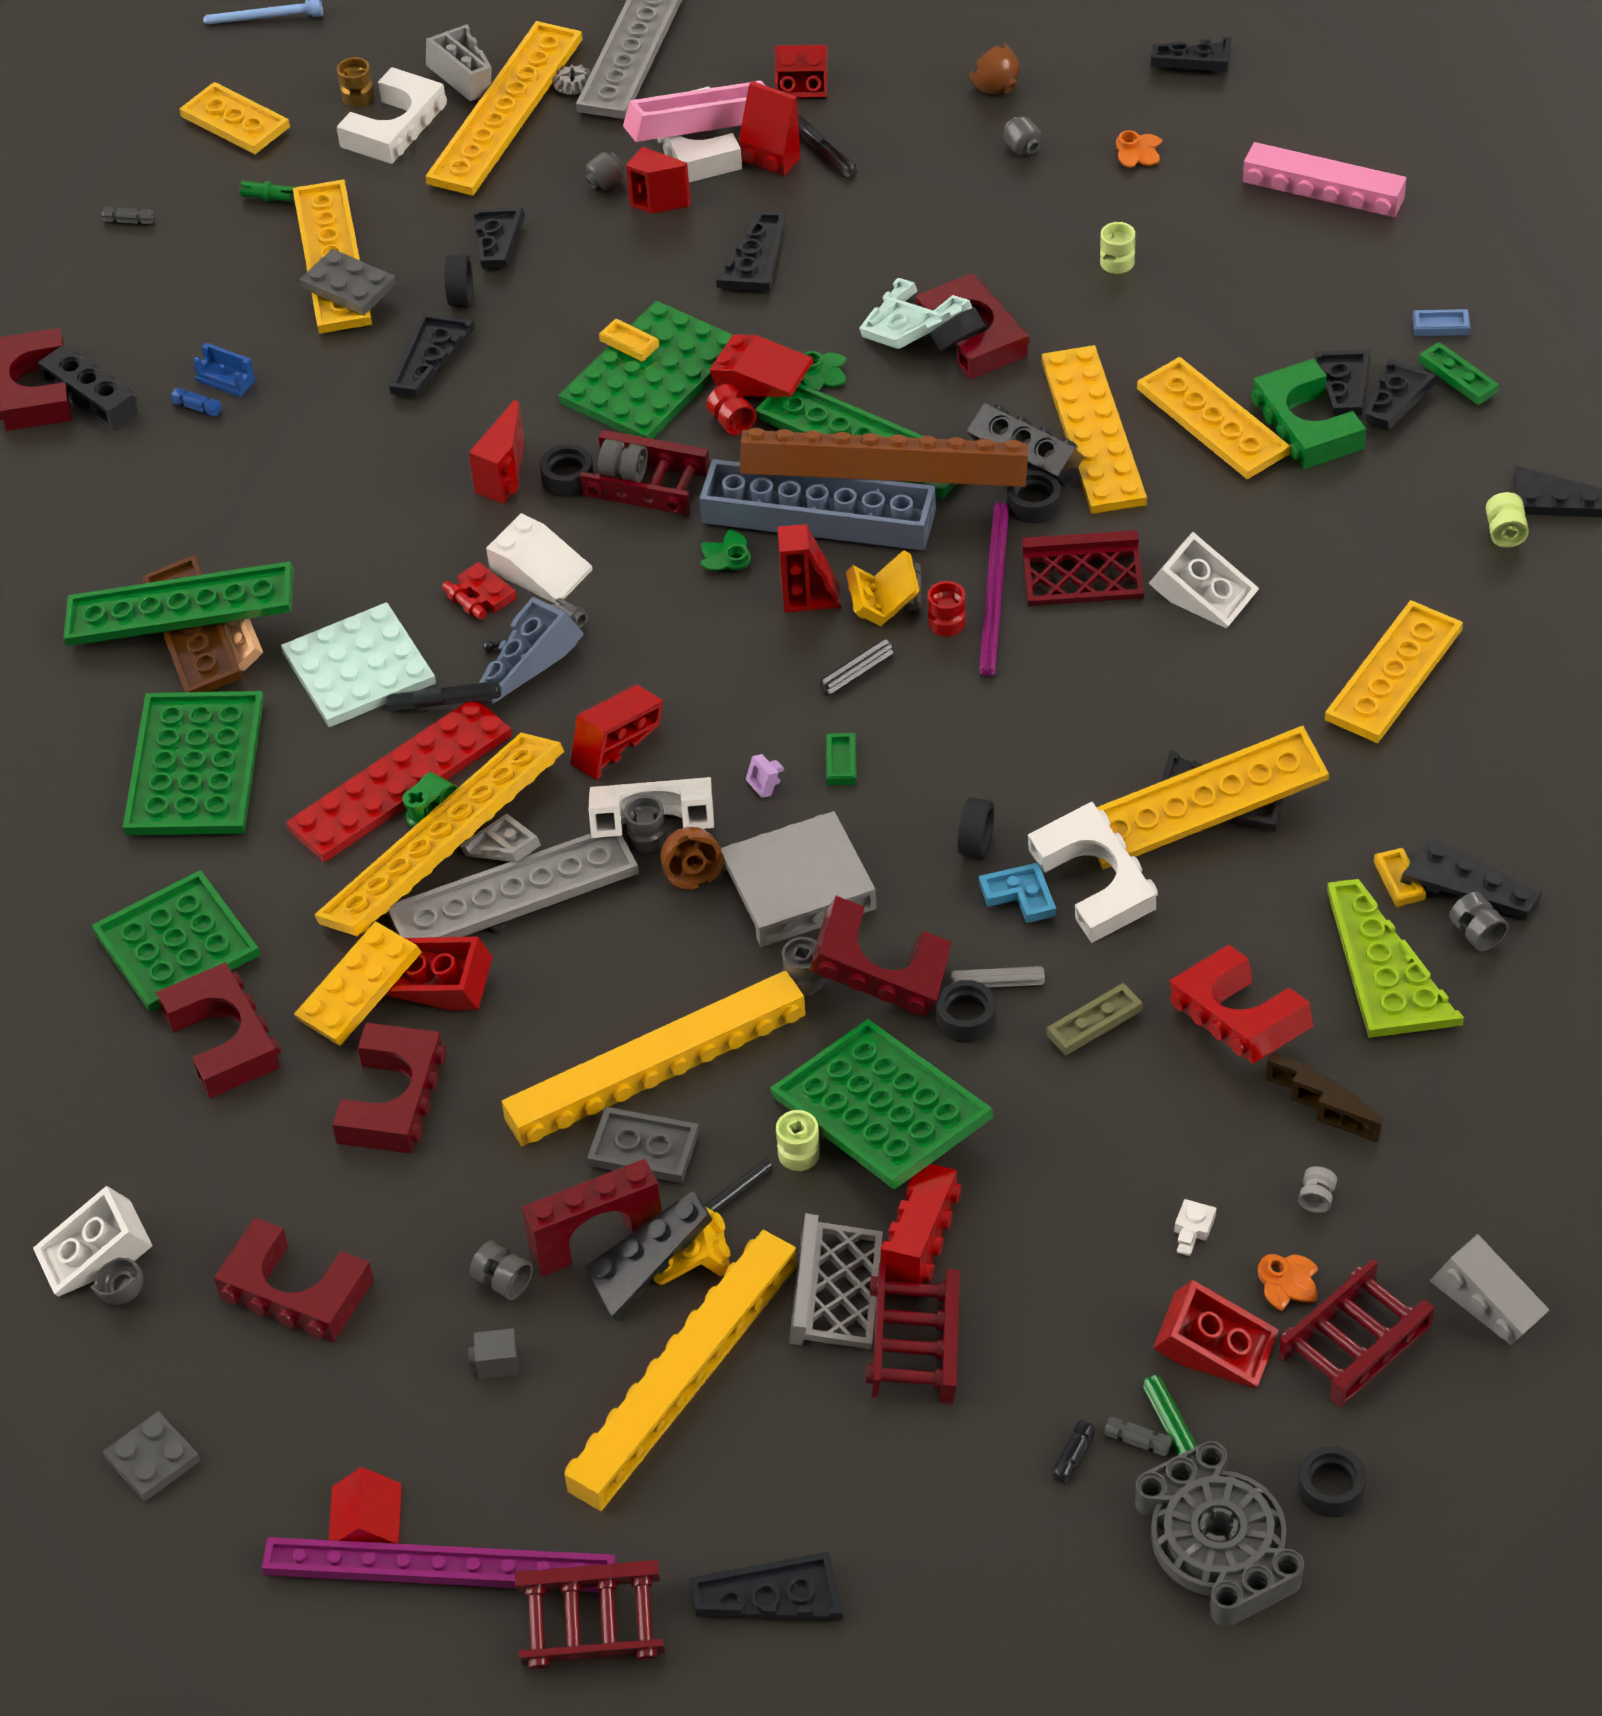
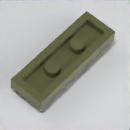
M1122 983L1048 1026L1047 1036L1066 1056L1143 1011V1003Z

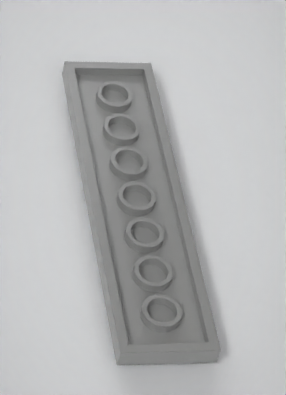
M626 0L576 102L577 112L625 119L629 101L635 100L682 0Z
M590 833L525 856L518 862H508L398 901L391 906L387 913L396 933L403 938L463 937L639 874V869L622 836L591 838Z

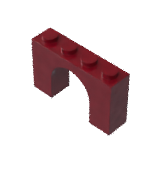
M973 273L916 295V305L932 311L952 295L970 300L972 308H976L984 324L989 326L983 333L956 343L957 365L970 380L1028 356L1029 336L1026 330L1018 326L1012 314L1004 310L998 298L993 297L987 290L984 282L979 281Z
M61 328L0 337V421H4L6 431L72 421L71 404L65 382L37 387H26L17 384L25 375L40 370L38 364L40 360L62 345L65 346Z
M836 895L825 912L809 971L817 973L823 978L832 979L847 985L853 990L862 991L877 997L883 1002H889L907 1009L913 1014L926 1017L937 1001L952 942L923 930L912 946L906 968L900 970L881 968L868 960L859 947L858 931L865 907Z
M226 962L156 992L161 1011L173 1033L212 1017H225L240 1024L239 1030L229 1041L192 1057L197 1077L209 1099L280 1068L277 1055L281 1054V1050L275 1037L269 1038L266 1034L269 1030L261 1014L256 1016L254 1013L256 1006L250 993H243L244 985L238 972L232 973Z
M366 1023L358 1045L362 1067L396 1071L410 1078L411 1083L401 1096L389 1102L369 1103L340 1099L332 1123L336 1144L411 1154L415 1141L419 1142L421 1139V1121L423 1115L427 1116L431 1103L429 1096L431 1090L437 1088L439 1077L437 1070L439 1064L443 1065L445 1062L446 1046L442 1045L440 1032Z
M646 1159L639 1160L522 1206L529 1252L542 1277L573 1265L569 1246L570 1239L575 1230L588 1219L605 1212H621V1217L630 1234H632L662 1212L658 1181Z
M255 1217L214 1277L219 1296L225 1302L245 1306L259 1316L267 1315L275 1318L286 1327L295 1326L305 1330L314 1338H325L334 1342L374 1281L370 1262L340 1251L324 1277L315 1286L296 1293L278 1291L271 1287L267 1281L288 1248L284 1228Z

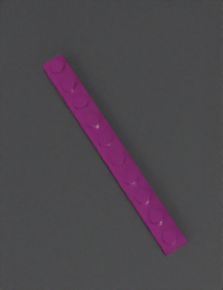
M267 1537L262 1571L263 1575L516 1588L515 1572L613 1564L617 1561L616 1555ZM596 1587L581 1588L582 1592H599L596 1591Z

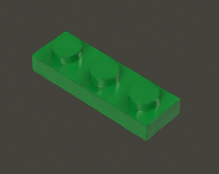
M1441 342L1434 344L1419 354V363L1477 405L1498 393L1499 384Z

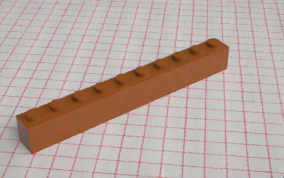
M751 428L749 430H742L740 473L1026 487L1028 443H1022L1017 440L993 442L990 439L968 441L959 437H953L948 440L936 439L932 436L907 438L904 435H893L891 437H883L873 433H867L862 436L850 435L846 432L821 434L818 431H807L806 433H797L787 429L775 432Z

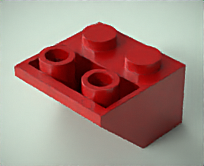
M826 45L775 46V89L797 96V98L827 97L828 48Z
M642 147L626 164L630 206L654 214L688 207L691 204L687 162Z

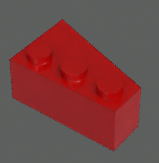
M807 524L777 527L784 613L842 608L839 582Z
M637 684L578 714L575 721L576 728L570 764L594 780H598L603 775L602 768L610 761L616 764L622 758L620 753L629 745L635 747L660 725L664 700Z

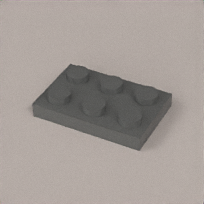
M331 249L299 279L301 288L362 315H365L397 285L396 276L334 249Z
M605 1107L587 1157L588 1166L614 1171L639 1160L646 1159L656 1179L683 1183L700 1132L699 1124Z

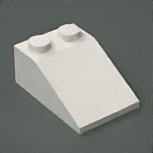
M522 513L486 548L489 569L495 575L558 605L559 603L556 602V599H565L593 570L592 565L547 526Z
M1194 532L1187 537L1149 582L1154 589L1171 603L1224 628H1227L1259 589Z
M105 1186L33 1247L54 1294L59 1297L94 1282V1272L99 1271L109 1261L118 1257L129 1258L135 1261L150 1249L152 1244L131 1201Z

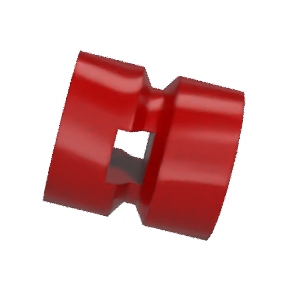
M720 385L707 398V409L715 419H718V422L728 434L732 436L741 435L742 430H749L755 423L757 417L755 409L744 399L734 385Z
M942 581L932 585L927 595L929 628L939 636L949 637L962 632L966 624V596L964 588L952 581Z

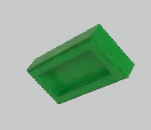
M855 733L826 734L827 786L857 785Z

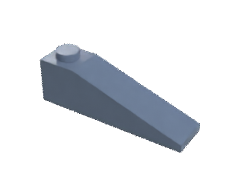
M532 597L517 614L510 625L513 631L508 640H502L498 647L501 653L496 661L488 665L479 682L498 681L500 683L501 697L488 700L489 702L494 704L565 657L576 646L584 633L566 612Z

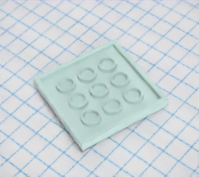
M387 602L281 645L284 656L328 727L387 704V696L389 694L418 691L436 684L435 675Z

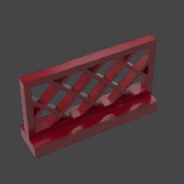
M1138 530L1022 538V561L1024 564L1028 606L1144 598ZM1133 556L1134 560L1128 568H1125L1116 561L1119 557ZM1091 559H1102L1106 563L1097 570L1087 562ZM1070 560L1077 564L1070 572L1059 566L1062 561ZM1043 562L1048 566L1039 574L1030 568V563ZM1110 566L1122 573L1114 581L1103 574ZM1081 568L1092 574L1085 583L1074 576ZM1053 570L1063 576L1056 585L1045 578ZM1128 577L1136 583L1137 589L1125 590L1119 584ZM1099 579L1108 587L1104 591L1096 592L1090 586ZM1068 581L1079 587L1075 593L1069 594L1061 588ZM1039 583L1050 589L1046 595L1033 596V589Z

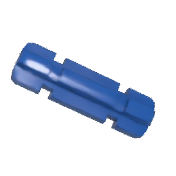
M175 388L171 393L174 404L180 406L184 404V407L202 413L206 411V414L214 417L218 416L222 411L221 402L212 398L209 400L206 396L190 391L187 392V390Z

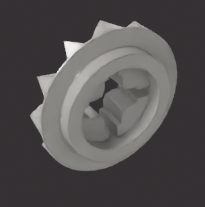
M573 64L570 67L562 66L561 70H557L556 76L552 78L553 86L558 92L563 94H579L582 92L591 71L589 68H584L583 65L577 67L573 66ZM571 77H575L574 82H571Z

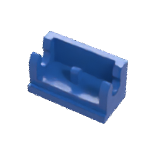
M205 343L202 346V362L200 358H194L195 381L241 398L256 381L252 361L245 356Z

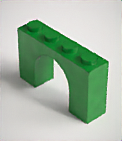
M1314 358L1254 378L1253 391H1251L1253 404L1260 408L1266 422L1273 426L1277 435L1290 445L1292 458L1297 460L1303 469L1365 448L1366 428L1353 411L1323 421L1304 420L1295 416L1290 411L1300 404L1325 396L1327 375Z

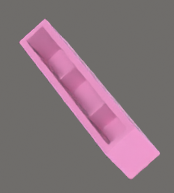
M755 81L757 83L765 85L762 81ZM750 82L630 100L623 127L635 142L740 126L742 124Z
M1256 142L1253 143L1244 160L1243 182L1391 217H1396L1405 198L1407 177Z

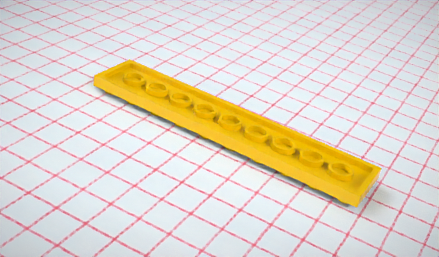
M536 21L425 176L426 184L474 196L553 83L552 78L556 76V71L561 70V67L565 66L583 40L582 31Z
M525 733L517 735L314 914L317 922L320 925L357 937L367 931L369 926L381 915L387 913L394 903L402 896L407 895L412 890V887L421 879L431 874L440 862L451 856L459 845L471 838L477 829L485 822L491 820L495 813L505 804L511 802L524 787L534 782L535 778L542 771L553 765L555 760L564 753L561 743Z

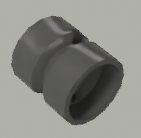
M606 439L599 453V474L613 478L621 475V478L624 480L640 482L647 466V448L631 443L625 447L621 441Z
M648 795L637 796L631 799L624 809L628 844L632 849L642 853L659 850L667 839L663 804L659 799Z
M1477 891L1471 892L1459 899L1449 913L1451 922L1461 933H1465L1467 940L1478 951H1486L1493 948L1508 932V922Z
M797 937L788 941L783 947V971L786 970L802 994L808 996L818 992L822 988L825 979L819 974L809 971L817 941L809 937Z
M490 1240L483 1244L473 1257L469 1273L473 1279L487 1287L492 1286V1290L508 1300H514L527 1287L532 1276L533 1265L516 1253L511 1254L509 1249L496 1241Z

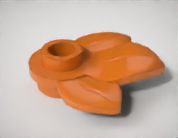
M1123 131L1116 139V148L1119 151L1118 160L1129 168H1133L1137 163L1142 166L1156 165L1160 162V157L1154 148L1161 145L1163 140L1152 134L1139 135L1135 131Z
M1269 1254L1261 1259L1257 1268L1258 1276L1261 1282L1265 1284L1264 1295L1272 1306L1279 1311H1283L1290 1299L1303 1303L1316 1302L1317 1289L1314 1281L1311 1279L1318 1271V1267L1314 1262L1301 1255H1290L1283 1258L1277 1254ZM1271 1266L1277 1268L1279 1272L1273 1271Z

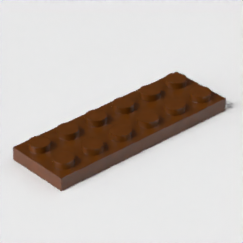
M194 554L142 575L144 583L203 575ZM222 623L163 632L184 692H210L243 678Z

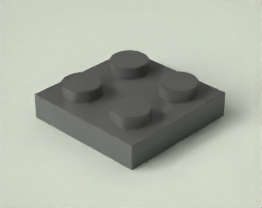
M159 1411L103 1451L105 1459L144 1502L200 1462L198 1453Z

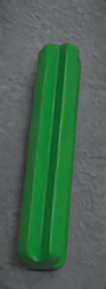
M1158 1375L1147 1377L1144 1380L1143 1388L1168 1436L1172 1438V1443L1178 1455L1196 1447L1197 1445L1161 1377Z

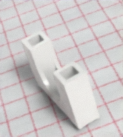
M391 67L378 81L381 102L404 109L407 112L391 120H375L350 112L337 126L340 147L393 164L413 140L417 139L422 130L431 123L432 119L444 109L447 98L445 96L444 84Z
M705 87L697 90L709 89L710 87ZM733 133L706 140H690L681 135L657 139L659 143H663L665 155L687 162L689 182L742 169L741 148Z
M711 777L590 787L589 819L591 838L622 836V826L626 822L624 813L626 804L631 799L643 795L659 799L663 804L664 814L678 816L683 819V828L687 826L702 829L714 828Z
M1093 802L1028 834L1029 851L1036 862L1039 863L1044 873L1072 858L1083 855L1102 858L1114 868L1116 876L1107 888L1075 904L1076 921L1091 943L1156 910V896H1158V891L1151 879L1146 880L1142 875V868L1135 856L1130 857L1125 850L1126 844L1122 836L1118 832L1114 834L1109 827L1110 821L1106 813L1102 809L1098 811Z

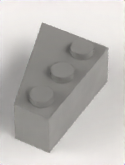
M468 24L426 39V66L469 101L482 97L491 85L492 67L483 51L477 47V40L471 36Z
M1478 1234L1455 1253L1430 1279L1433 1285L1510 1345L1514 1344L1549 1311L1546 1305Z

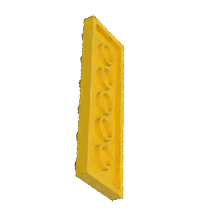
M1181 357L1176 358L1137 381V389L1246 479L1251 478L1290 455L1289 444Z
M1410 600L1326 710L1325 721L1375 743H1379L1461 633L1463 622Z

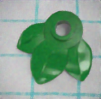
M816 351L804 353L812 357L814 361L802 379L805 386L819 391L823 385L836 388L846 383V377L840 369L846 363V357L837 353H827L824 355Z
M730 529L724 537V543L702 542L701 548L705 559L701 561V566L710 571L745 569L751 563V554L746 548V538Z

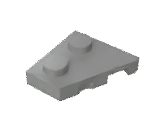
M507 813L460 845L465 856L518 862L541 846L538 837Z

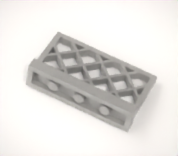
M805 1213L800 1239L789 1344L802 1346L803 1340L871 1349L876 1297L870 1296V1292L867 1289L870 1286L871 1277L860 1282L851 1271L863 1265L871 1273V1276L878 1275L883 1231L818 1222L819 1215ZM822 1234L837 1236L842 1243L830 1249L822 1241ZM860 1239L874 1241V1248L863 1254L854 1243ZM846 1248L857 1258L847 1266L836 1256ZM827 1260H830L839 1270L830 1277H827L819 1268ZM843 1276L854 1286V1288L844 1294L833 1284ZM824 1288H827L836 1297L835 1300L826 1306L816 1297V1294ZM860 1292L868 1301V1305L858 1311L848 1299ZM840 1304L851 1314L850 1317L841 1323L830 1312ZM824 1316L833 1328L827 1332L813 1330V1322ZM857 1321L866 1330L865 1337L851 1335L846 1330V1327Z

